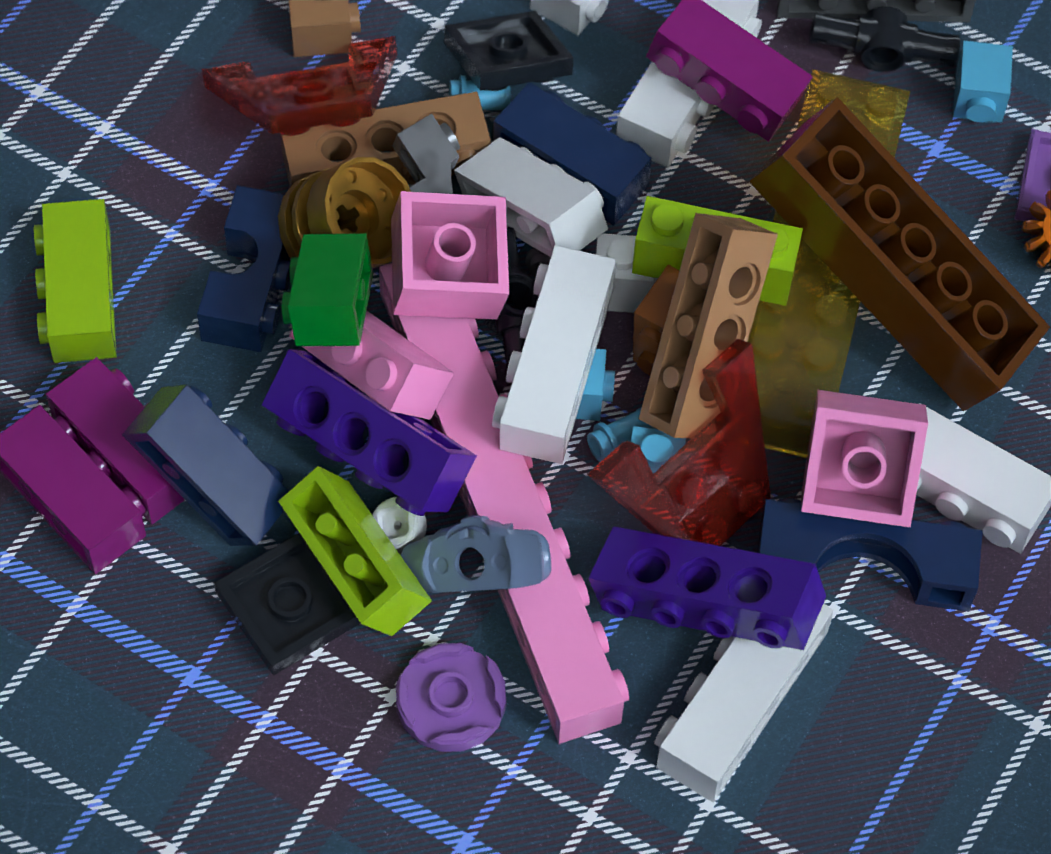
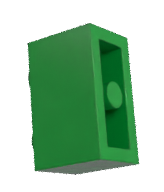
M366 233L303 234L299 256H292L290 261L291 292H284L282 297L284 324L292 325L296 346H360L374 274Z

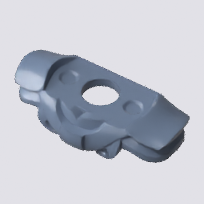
M479 515L463 517L461 522L450 527L441 528L434 535L408 543L401 555L424 590L429 593L521 588L539 584L547 579L551 573L549 544L542 534L534 530L513 529V523L501 524L500 522L490 520L486 516ZM468 547L478 550L484 559V571L475 580L467 578L459 566L460 555Z

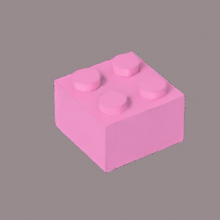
M401 191L391 218L393 315L498 320L509 296L506 197Z
M817 390L801 492V512L911 528L928 428L926 405Z

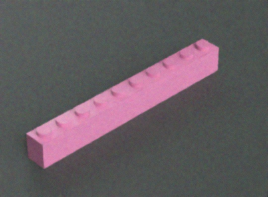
M392 263L379 266L380 295L394 330L454 373L430 421L435 429L477 455L459 490L468 516H486L490 520L500 522L501 524L513 523V529L537 531L546 538L549 544L551 573L547 579L536 585L497 590L558 744L621 724L624 702L629 701L628 688L619 669L611 671L605 656L606 653H609V644L602 624L599 621L592 623L585 607L590 604L585 582L580 574L572 576L566 560L570 559V549L566 536L561 528L553 530L547 515L551 513V503L547 490L542 482L535 484L529 471L530 468H533L532 457L500 450V429L492 427V419L498 397H507L505 393L497 394L493 384L497 376L492 357L488 350L480 352L475 338L479 337L476 319L393 315Z

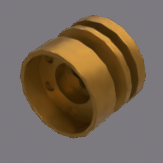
M356 157L294 182L283 196L278 214L280 238L290 258L292 256H299L303 234L366 233L372 268L391 262V218L400 192H411L407 181L392 165L375 157Z

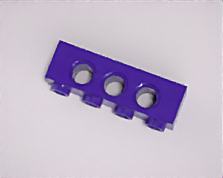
M288 350L262 403L263 407L278 416L276 423L281 428L298 436H305L306 434L318 442L315 449L320 454L337 462H348L357 468L355 476L358 479L378 489L387 488L397 495L395 502L400 507L419 516H424L426 512H449L477 455L420 418L387 410L308 351ZM326 400H327V401H328V405H329V410H328V414H327V416H326V418H325V416H324V405H325V402H326ZM367 425L369 436L365 444L363 441V432ZM407 451L409 454L410 461L408 469L405 472L403 467V457Z
M613 526L588 578L601 609L619 618H628L630 616L656 621L669 628L683 626L703 630L719 638L733 636L753 640L773 649L788 647L804 651L827 597L815 563Z

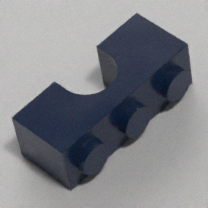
M237 185L224 225L227 255L245 258L254 264L249 269L236 274L210 270L197 312L201 341L262 353L267 334L274 335L276 333L280 318V304L276 303L280 290L287 291L291 283V260H289L290 257L280 238L278 214L285 194Z

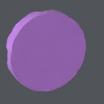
M439 643L419 651L409 661V665L404 669L402 676L400 674L396 684L397 714L405 731L421 745L440 752L465 751L484 743L498 729L506 710L505 680L497 664L487 655L485 658L481 653L475 652L473 647L462 643Z

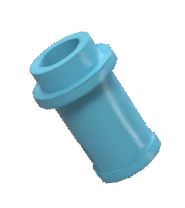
M460 75L459 80L449 81V96L477 91L482 110L503 111L511 102V86L500 91H480L472 80H466L465 75Z
M641 408L608 425L603 422L594 425L593 432L587 435V441L592 454L599 462L608 460L613 463L620 459V453L630 449L633 426L653 428L639 420Z

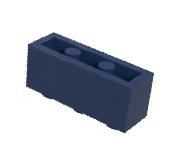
M531 82L518 93L493 121V142L501 137L519 148L525 147L537 158L550 165H558L565 173L583 183H591L601 194L604 201L602 211L605 220L612 225L619 221L649 186L652 157L646 154L641 146L635 142L623 140L607 130L596 118L584 116L565 104L554 92L544 91Z
M187 384L161 387L122 436L230 546H257L284 512V509L278 502L289 492L282 484L284 481L283 476L275 467L259 460L247 447L248 440L244 434L234 426L224 423L211 410L212 403L202 391Z

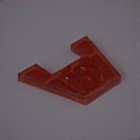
M394 35L350 43V46H348L350 62L261 78L255 77L252 65L248 61L202 69L204 86L271 134L281 133L286 136H296L308 132L310 127L326 124L336 127L351 126L358 123L360 118L373 116L398 54L396 38Z
M736 339L703 369V375L721 412L654 474L640 446L630 441L622 442L587 474L654 534L721 546L765 505L766 499H771L752 343L741 339Z

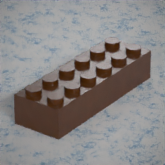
M838 97L805 121L749 181L790 226L803 228L801 238L963 412L1001 391L1050 328L1048 323Z

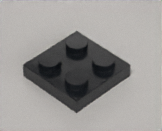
M536 11L446 25L444 27L445 45L480 91H500L511 85L528 82L546 83L557 77L573 75L574 57Z
M300 533L214 582L216 594L273 676L361 623Z

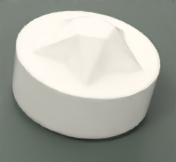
M393 497L379 504L372 515L398 553L402 554L404 547L408 543L419 541L425 536L427 521L425 515L419 516L400 507L395 502L397 497Z

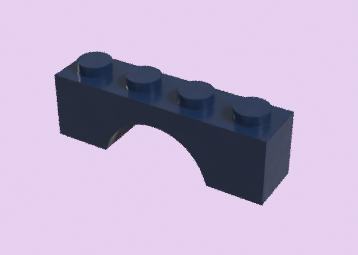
M783 498L777 501L766 499L760 524L757 553L815 563L818 572L827 565L845 558L861 557L873 559L889 566L902 577L910 589L915 604L969 612L979 585L983 530L971 529L962 523L954 521L936 524L915 521L913 518L910 528L801 512V500Z

